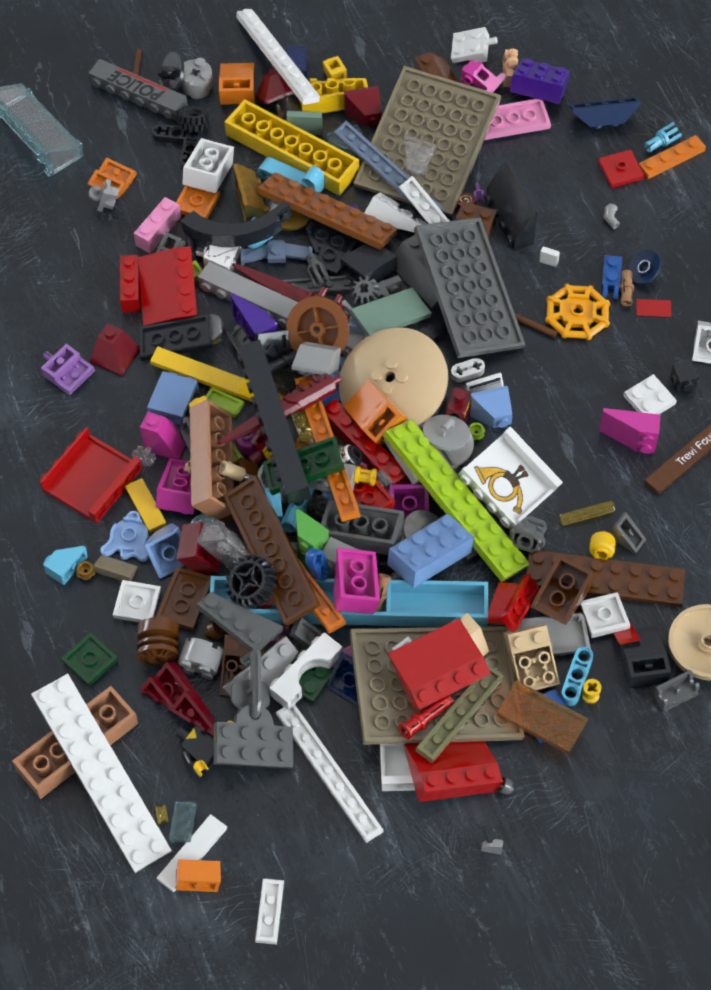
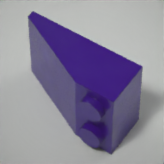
M234 293L230 295L232 315L238 324L244 326L249 335L247 339L250 338L254 342V333L276 331L277 323L274 318H270L266 311Z

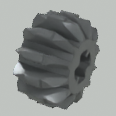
M367 276L365 280L359 277V282L353 280L354 286L350 287V292H352L350 297L354 299V304L360 303V305L375 301L377 300L376 297L381 296L379 292L380 286L376 284L375 279L370 280V277Z

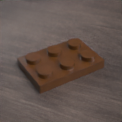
M176 567L156 617L172 619L179 624V627L194 631L201 611L197 609V603L209 594L211 576Z

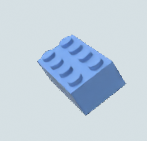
M446 514L389 548L387 564L414 588L472 553L474 536L449 514Z

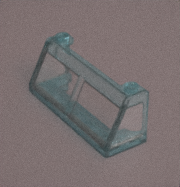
M22 83L0 87V118L37 155L39 163L45 164L46 169H44V172L49 177L83 157V145L80 140H76L38 101L30 88H26Z

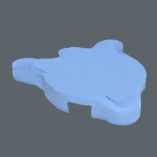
M131 511L122 521L117 524L114 523L108 542L100 549L102 555L110 556L119 551L123 560L131 557H136L141 562L148 560L149 556L143 545L149 538L148 529L140 519L138 512Z

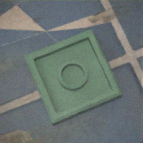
M287 111V122L312 135H323L321 112Z

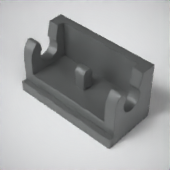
M691 670L656 687L654 697L664 712L699 695L698 690L700 686L698 682L694 683V674Z

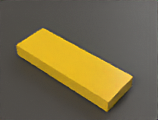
M142 478L125 485V489L149 533L167 526L159 508H156V502Z

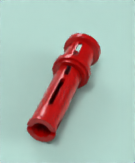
M448 695L432 703L422 712L412 714L409 720L398 725L400 734L405 739L410 740L414 733L426 727L427 722L453 705L452 698Z

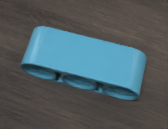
M583 646L576 650L564 682L561 698L567 706H573L579 701L583 685L591 668L593 652L588 647ZM586 655L589 660L581 661L578 657ZM579 673L582 675V678L576 680L572 677V674ZM567 691H572L576 694V696L574 698H569L565 695V693Z

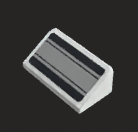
M497 373L467 382L465 390L475 393L503 387L502 374Z

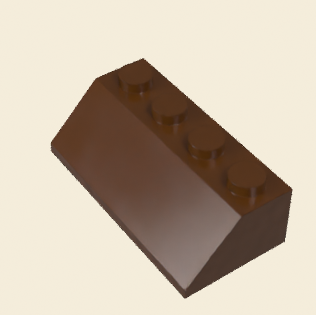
M432 52L415 57L414 69L458 82L445 58Z

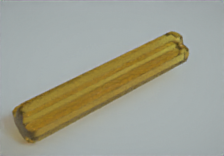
M608 501L561 514L559 519L562 525H567L614 512L615 505L613 501Z

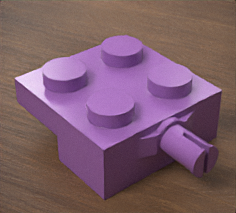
M65 344L55 355H52L49 351L43 354V358L48 360L41 367L43 376L68 395H71L95 372V368L82 359L80 353L68 344Z

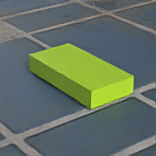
M213 387L205 396L209 401L232 414L233 418L237 417L244 406V401Z

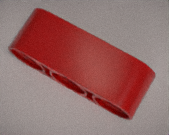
M498 583L488 612L489 624L506 625L501 619V615L519 584Z

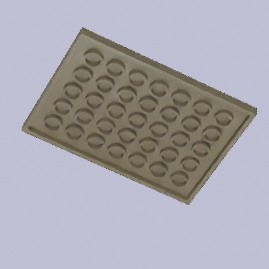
M404 66L371 143L408 177L413 176L425 192L444 208V215L453 217L500 103L501 95ZM364 161L362 162L354 181L355 187L377 194L381 192L390 198L410 204Z
M506 626L481 627L489 649V653L484 656L485 662L501 673L504 678L451 742L523 740L524 731L514 670L503 633L507 632ZM438 628L350 630L363 745L421 743L453 706H449L427 722L426 727L414 733L410 740L405 739L398 730V725L401 722L405 723L411 718L412 714L420 713L428 706L419 710L412 708L387 653L393 651L392 648L407 637L415 640ZM470 685L449 695L453 700V704Z

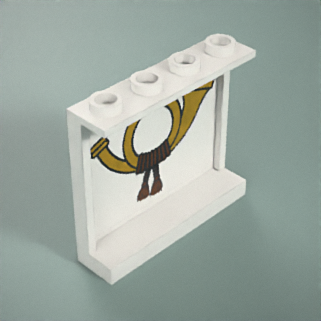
M511 427L458 474L461 481L473 490L474 495L486 504L487 509L492 514H495L500 519V523L509 530L521 522L563 483Z

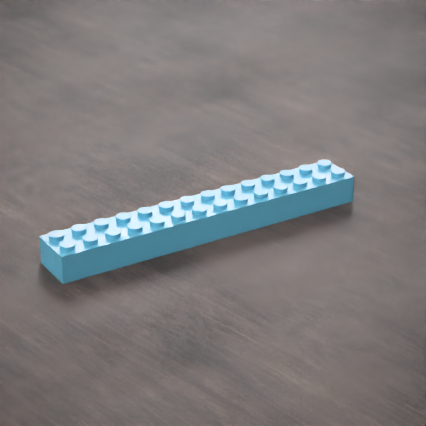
M211 576L210 592L233 602L230 599L231 596L226 593L229 590L225 586L229 582L226 579L227 576ZM314 579L334 605V579H326L324 581ZM390 580L386 592L387 599H384L381 612L364 614L339 611L345 619L346 625L442 627L468 613L480 627H487L488 582L424 581L413 588L405 580ZM275 604L265 609H248L277 624H284ZM312 611L302 617L310 624H321Z

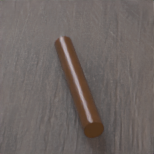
M137 49L135 54L133 73L136 75L140 73L143 53L141 49Z
M515 313L517 322L553 338L557 337V331Z

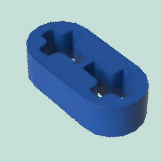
M310 548L305 557L307 567L314 579L324 581L329 576V564L323 551Z

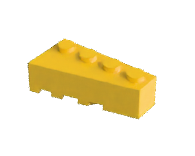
M310 78L308 82L319 94V102L303 105L299 99L298 101L301 111L328 113L344 110V91L366 88L368 84L366 78H343L342 81L334 80V78H327V81H317V78Z

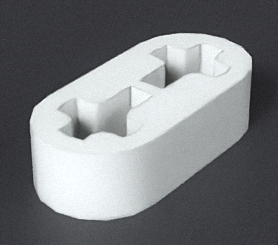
M478 358L455 364L451 368V378L453 381L460 383L480 377L484 373L485 364L483 360Z

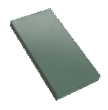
M413 288L352 308L350 314L366 336L388 328H401L431 316L430 310Z

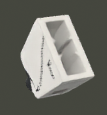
M198 245L196 255L203 257L204 267L210 261L231 272L234 270L233 263H237L241 254V247H218L212 245L205 247Z

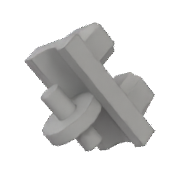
M106 179L103 189L99 186H92L89 190V197L95 201L100 200L97 211L100 212L103 211L104 207L113 210L118 196L119 188L110 186L111 180Z

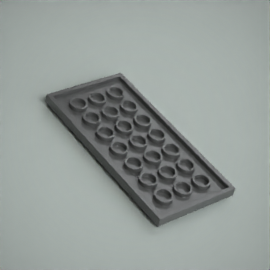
M481 218L415 226L414 232L457 358L524 348L526 344Z

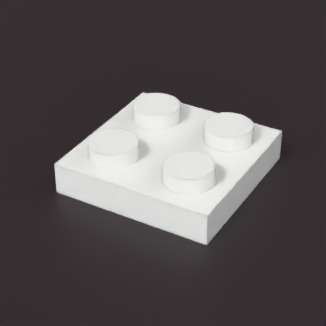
M654 374L625 391L623 395L637 412L661 414L674 406L677 401Z
M122 580L113 618L140 622L154 617L161 593V586Z
M618 592L581 602L580 608L585 616L591 638L630 629V623Z

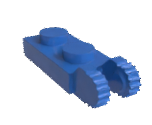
M604 255L601 287L603 288V298H606L608 295L607 289H613V299L618 300L622 269V257Z

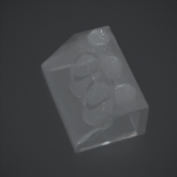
M215 520L204 523L197 543L228 569L233 570V563L239 564V558L245 559L246 555L252 557L246 543L237 537L236 533L230 531L223 522Z

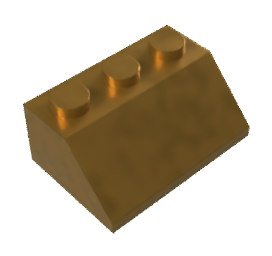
M233 164L235 187L245 222L250 221L253 217L257 219L267 214L269 208L268 205H264L266 199L257 193V188L261 185L260 178L256 177L255 171L239 164Z

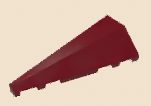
M166 662L156 676L148 678L140 691L151 696L154 701L167 706V709L189 723H194L200 727V730L214 736V723L217 721L177 662Z

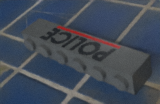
M99 59L89 72L90 81L93 86L100 87L110 94H116L124 100H130L138 106L146 107L154 113L162 114L168 119L178 121L179 109L188 106L185 95L102 59Z

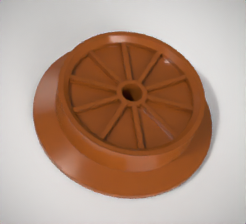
M312 296L298 302L289 313L286 330H289V341L294 351L298 350L300 344L304 342L341 347V352L344 350L349 338V324L344 311L336 302L326 297Z

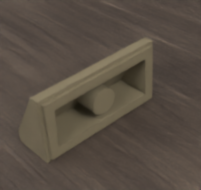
M101 555L93 568L96 571L95 573L120 581H132L138 566Z

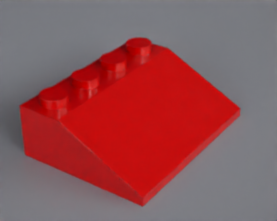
M191 246L171 248L138 257L143 326L198 316Z
M460 618L387 653L413 709L419 710L491 674L482 653Z
M485 741L450 742L433 763L416 752V748L420 743H406L403 745L418 802L496 792L503 782L498 763Z

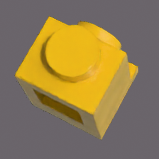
M338 56L323 61V71L327 78H334L337 81L347 78V69Z

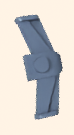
M270 240L268 244H264L256 249H241V265L268 258V263H286V257L306 261L307 255L311 259L312 246L288 244L284 240Z

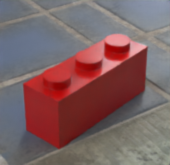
M138 255L120 256V302L122 313L141 312Z

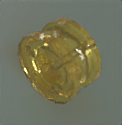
M163 804L162 807L155 806L158 824H161L162 821L169 822L166 805Z

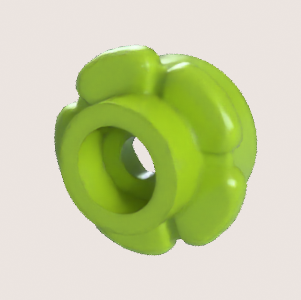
M472 423L469 426L473 440H481L484 437L485 429L482 424Z

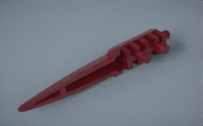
M235 263L232 265L255 283L296 302L312 296L325 297L328 291L325 287H321L318 294L311 290L306 294L304 289L265 273ZM337 294L333 301L345 312L346 308L341 304L344 296ZM345 313L347 320L349 321L350 315Z
M325 373L323 374L324 378H321L314 374L311 378L312 380L309 381V387L298 383L293 393L283 396V399L280 400L285 417L294 412H301L337 392L335 385L342 382L340 375L331 378V376ZM254 415L224 436L217 444L223 445L260 430V427L264 426L263 422L259 423L257 415Z

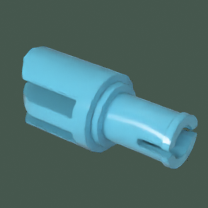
M674 122L657 131L654 138L644 143L645 148L650 146L647 149L648 152H652L659 146L666 147L682 137V134L679 133L669 140L668 137L678 131L677 127L667 133L664 132L675 125Z

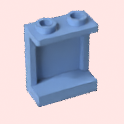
M162 371L147 406V411L166 417L177 425H182L183 418L186 417L185 414L189 407L188 404L191 402L194 393H198V380L192 377L179 376L173 372Z

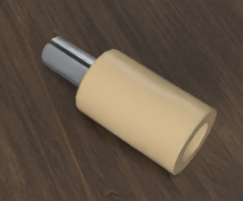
M223 461L219 466V474L241 482L243 479L248 480L252 477V475L246 473L245 468L237 466L230 461Z

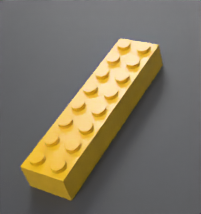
M245 99L224 122L226 136L266 157L274 158L305 173L312 166L320 168L324 173V188L339 196L358 174L359 159Z

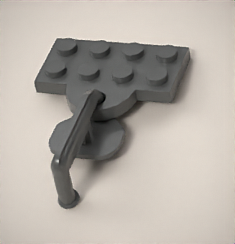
M253 649L240 658V662L244 666L250 665V680L239 679L233 682L231 686V702L238 709L233 723L218 721L214 723V764L291 769L293 768V727L275 726L271 714L265 709L270 703V691L268 685L261 681V652L259 649Z

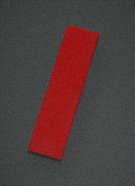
M530 574L522 577L501 615V619L511 633L519 628L540 589Z

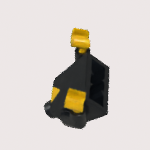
M197 725L192 731L182 726L177 733V737L184 741L181 745L182 758L186 767L201 777V771L206 774L214 764V736L200 730V727Z

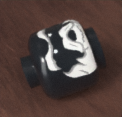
M346 445L340 449L343 463L356 465V467L361 465L362 453L356 446Z

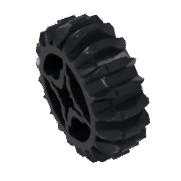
M246 555L245 559L239 558V564L233 563L234 569H228L231 574L226 577L229 582L225 584L226 588L229 589L226 593L231 596L230 599L246 609H250V607L257 609V605L264 606V600L270 601L268 596L270 594L275 595L272 589L277 587L274 581L278 579L274 575L276 571L272 568L273 565L266 561L265 558L257 555L252 557ZM249 579V580L255 582V585L252 584V583H250V582H248L247 580Z

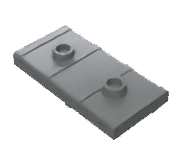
M574 613L566 625L549 616L524 618L519 628L539 623L547 625L554 656L575 654L576 650L583 646L590 648L585 616L581 613Z

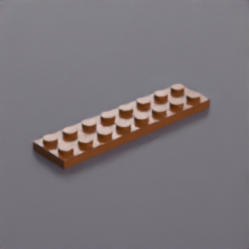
M276 172L257 188L258 194L279 204L286 201L290 205V209L379 250L397 234L398 228L390 223L364 214L359 209L350 207L326 194L315 192L313 188L303 187L299 182Z

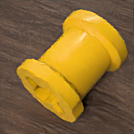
M357 466L354 474V483L363 482L374 486L377 469L367 470Z
M595 679L585 681L582 699L586 703H595L599 700V693L602 688L600 682Z

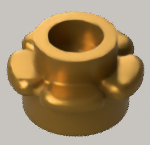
M84 561L78 565L76 574L83 580H89L91 576L95 575L96 571L93 568V564Z

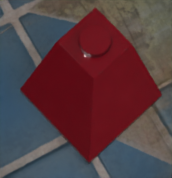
M272 68L269 70V73L264 75L255 99L269 104L294 92L279 72Z
M378 86L344 91L345 117L365 127L379 125L382 118Z
M107 323L97 336L90 363L122 377L139 353L140 347L123 330Z

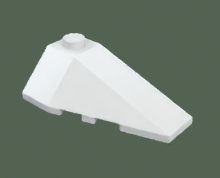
M381 192L372 198L364 214L390 223L398 229L414 232L415 226L427 224L422 219H414L412 212L400 209L398 202Z

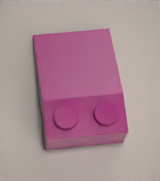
M603 408L599 431L634 451L644 454L655 453L661 415Z
M169 458L157 488L156 508L181 512L183 514H194L196 508L192 507L191 474L184 471L185 464L188 461Z
M337 548L334 579L335 611L374 614L380 602L376 552Z

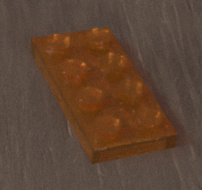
M517 680L496 716L568 755L588 722V718Z

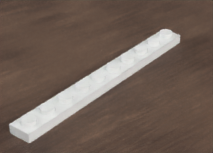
M252 9L237 11L236 18L301 103L305 105L319 102V94Z

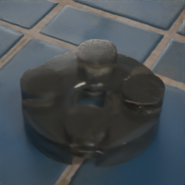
M282 369L272 374L277 392L280 395L285 396L296 389L295 379L298 377L295 378L293 372Z

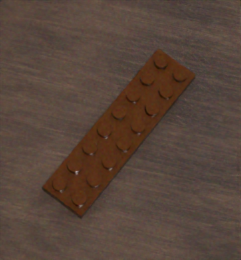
M254 475L223 495L251 555L265 558L266 561L273 565L272 568L276 571L274 575L278 579L274 583L277 587L272 589L275 595H271L284 624L289 626L321 606L259 478Z
M547 551L529 552V565L527 566L526 574L531 575L539 588H541L558 555H561L594 572L596 578L587 593L589 596L600 597L618 592L620 600L682 607L685 569L609 559L604 560L602 558Z

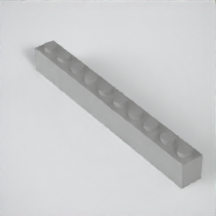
M210 261L198 276L199 287L203 291L211 292L218 298L226 299L230 302V295L234 293L266 311L270 318H274L276 323L282 328H286L289 313L298 303ZM349 331L347 344L341 354L347 357L353 348L367 336Z

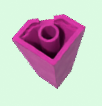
M147 412L140 426L144 450L166 458L180 460L186 449V443L177 424L166 417Z

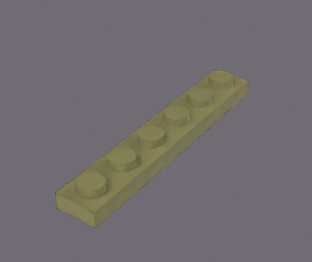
M487 665L491 674L472 683L417 746L416 752L433 763L502 682L504 676Z

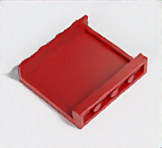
M86 427L82 432L78 433L75 441L66 447L64 454L54 461L52 468L42 475L40 485L43 492L97 524L126 490L125 485L130 484L143 467L140 458L136 456L132 459L92 436L89 428Z

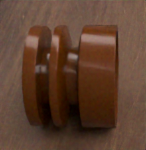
M152 617L138 623L137 639L139 642L137 643V660L147 665L164 666L166 662H176L179 659V644L177 642L179 640V624L169 618Z

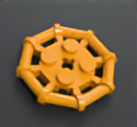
M564 284L563 288L546 299L547 315L545 321L558 331L564 339L582 338L591 340L595 334L603 328H607L610 324V302L604 299L591 285L574 286ZM565 294L567 295V299L560 300ZM589 296L593 297L597 302L589 300ZM554 306L560 307L559 312L554 313ZM578 308L581 313H575L574 311ZM596 309H602L601 316L596 315ZM561 319L566 327L564 328L557 320ZM593 322L598 323L593 328L589 329ZM571 328H583V331H573Z

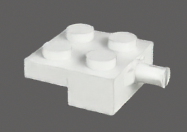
M485 27L453 33L452 62L457 63L467 60L481 63L487 62L489 45L497 44V37L489 38Z

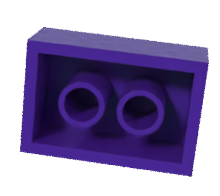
M521 58L512 76L510 92L560 104L568 86L570 70L564 67L551 66L547 63L535 62L528 58Z

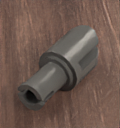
M310 253L311 259L309 255L306 256V261L309 265L307 272L313 286L318 287L315 278H318L321 285L325 283L322 277L323 274L327 281L330 278L324 264L318 261L317 255Z

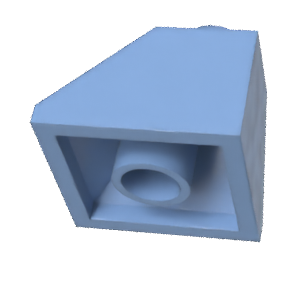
M508 386L471 393L470 417L492 428L506 427L511 424L512 408Z
M173 523L156 531L143 544L159 579L173 573L176 567H184L182 563L176 560L181 531Z

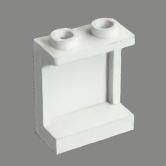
M380 744L382 791L415 790L403 747L404 744Z

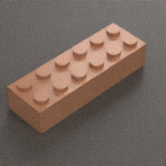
M207 399L190 407L192 507L215 520H219L232 514L223 495L234 489V479L219 474V466L223 461L233 463V441L223 445L217 444L219 440L232 431V414Z
M112 686L86 704L109 745L113 744L138 724L136 713ZM52 731L12 760L16 771L40 799L76 772Z

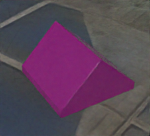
M390 484V495L395 500V506L390 509L404 511V520L414 511H429V492L422 484Z

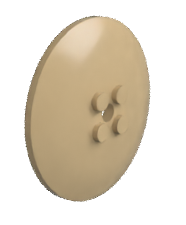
M409 328L380 330L359 342L347 356L340 373L342 382L339 383V395L342 405L345 406L362 385L370 379L408 417L404 422L412 419L419 427L433 416L444 399L448 386L446 360L433 340L421 332ZM395 374V379L392 382L386 381L388 375Z

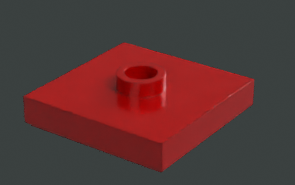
M631 150L602 157L598 160L611 188L644 179V174Z

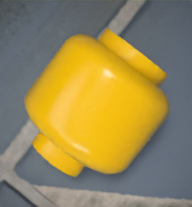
M605 531L593 534L590 540V554L595 558H602L604 560L611 558L615 552L616 545L614 536Z

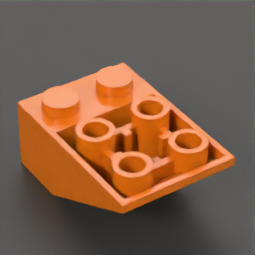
M254 63L220 64V105L241 104L244 99L254 104Z
M370 379L362 385L344 406L360 428L375 443L381 445L385 443L383 441L384 432L402 424L408 418Z

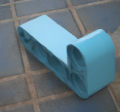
M267 157L257 170V174L264 180H267L276 172L299 182L303 187L313 188L315 192H321L324 188V173L316 166H312L305 173L274 158Z

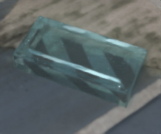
M175 802L169 835L170 842H191L197 808L196 802Z

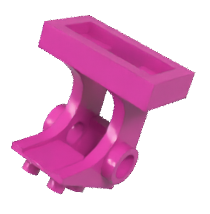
M471 60L467 65L463 66L460 81L467 85L474 84L479 89L493 93L507 76L501 72L496 77L481 62ZM477 74L481 75L486 80L483 81L480 77L477 76Z

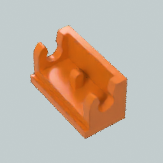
M178 859L175 890L218 892L221 883L220 861Z

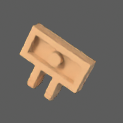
M514 48L505 50L502 60L503 74L507 76L503 80L504 87H511L512 76L515 71L513 68L518 65V51Z

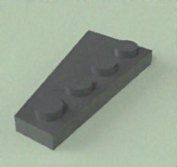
M212 592L197 603L198 610L250 651L253 649L261 650L283 631V626Z

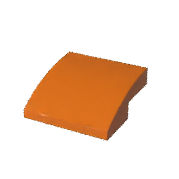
M106 157L100 169L94 171L87 184L91 187L99 186L103 189L106 179L111 180L110 186L119 188L118 199L130 186L137 173Z

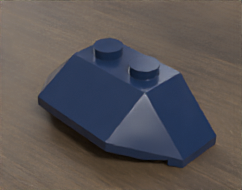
M638 97L569 104V108L589 127L599 129L606 125L617 127L619 124H624L639 108L641 101Z

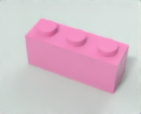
M164 197L134 232L136 246L151 253L161 242L164 233H168L181 218L179 204Z

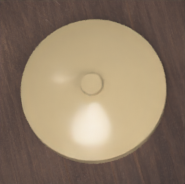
M709 604L696 605L681 612L673 621L668 635V648L674 662L684 672L691 670L695 678L702 680H711V605Z

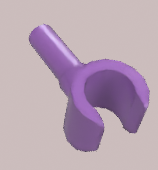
M476 182V191H474L475 203H477V200H483L484 202V191L480 190L479 183Z

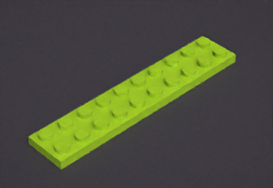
M412 419L384 432V438L443 511L474 536L473 548L501 582L527 569L529 565L527 559L514 546L510 538L464 482L461 481L460 477L438 450L429 444L428 438L424 436V433Z

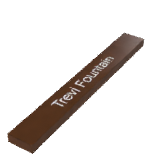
M711 424L646 478L644 483L659 495L711 450Z

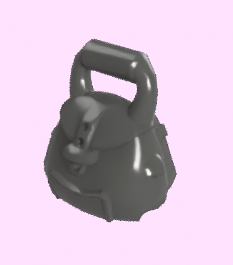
M527 516L510 530V540L514 546L531 553L537 552L545 546L546 539L544 533L547 530V524L544 520Z

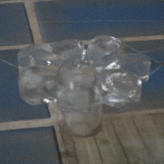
M140 445L137 447V450L132 452L133 457L136 456L141 459L143 468L147 465L151 467L154 464L156 456L154 453H151L150 447L147 446L144 449Z

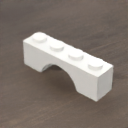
M325 632L320 637L317 636L312 641L311 646L307 650H303L298 655L297 660L285 668L284 674L272 681L270 684L271 697L289 711L302 697V688L299 680L303 673L314 667L330 669L343 655L342 646Z

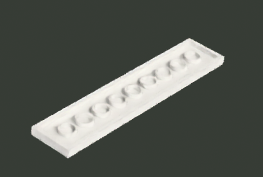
M66 674L32 693L31 696L134 873L169 854L172 850L69 675Z

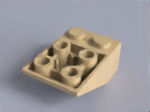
M539 623L519 628L512 633L511 631L503 632L521 694L560 684L547 625Z

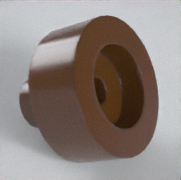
M210 621L207 623V630L204 631L207 638L211 637L214 640H218L225 636V630L215 622Z

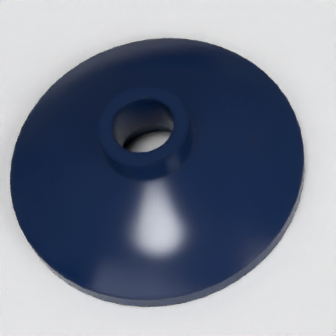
M643 250L637 253L628 266V270L633 272L632 281L637 284H645L653 280L660 271L661 259L652 250Z

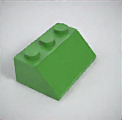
M297 509L295 513L299 559L307 571H309L305 561L306 553L310 548L322 551L329 540V530L300 509Z

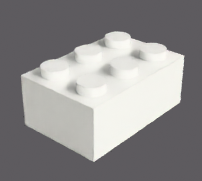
M201 138L183 167L182 184L216 193L233 164L234 147Z

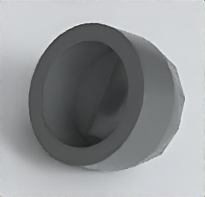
M502 777L503 782L497 789V792L505 795L511 794L514 791V782L507 777Z

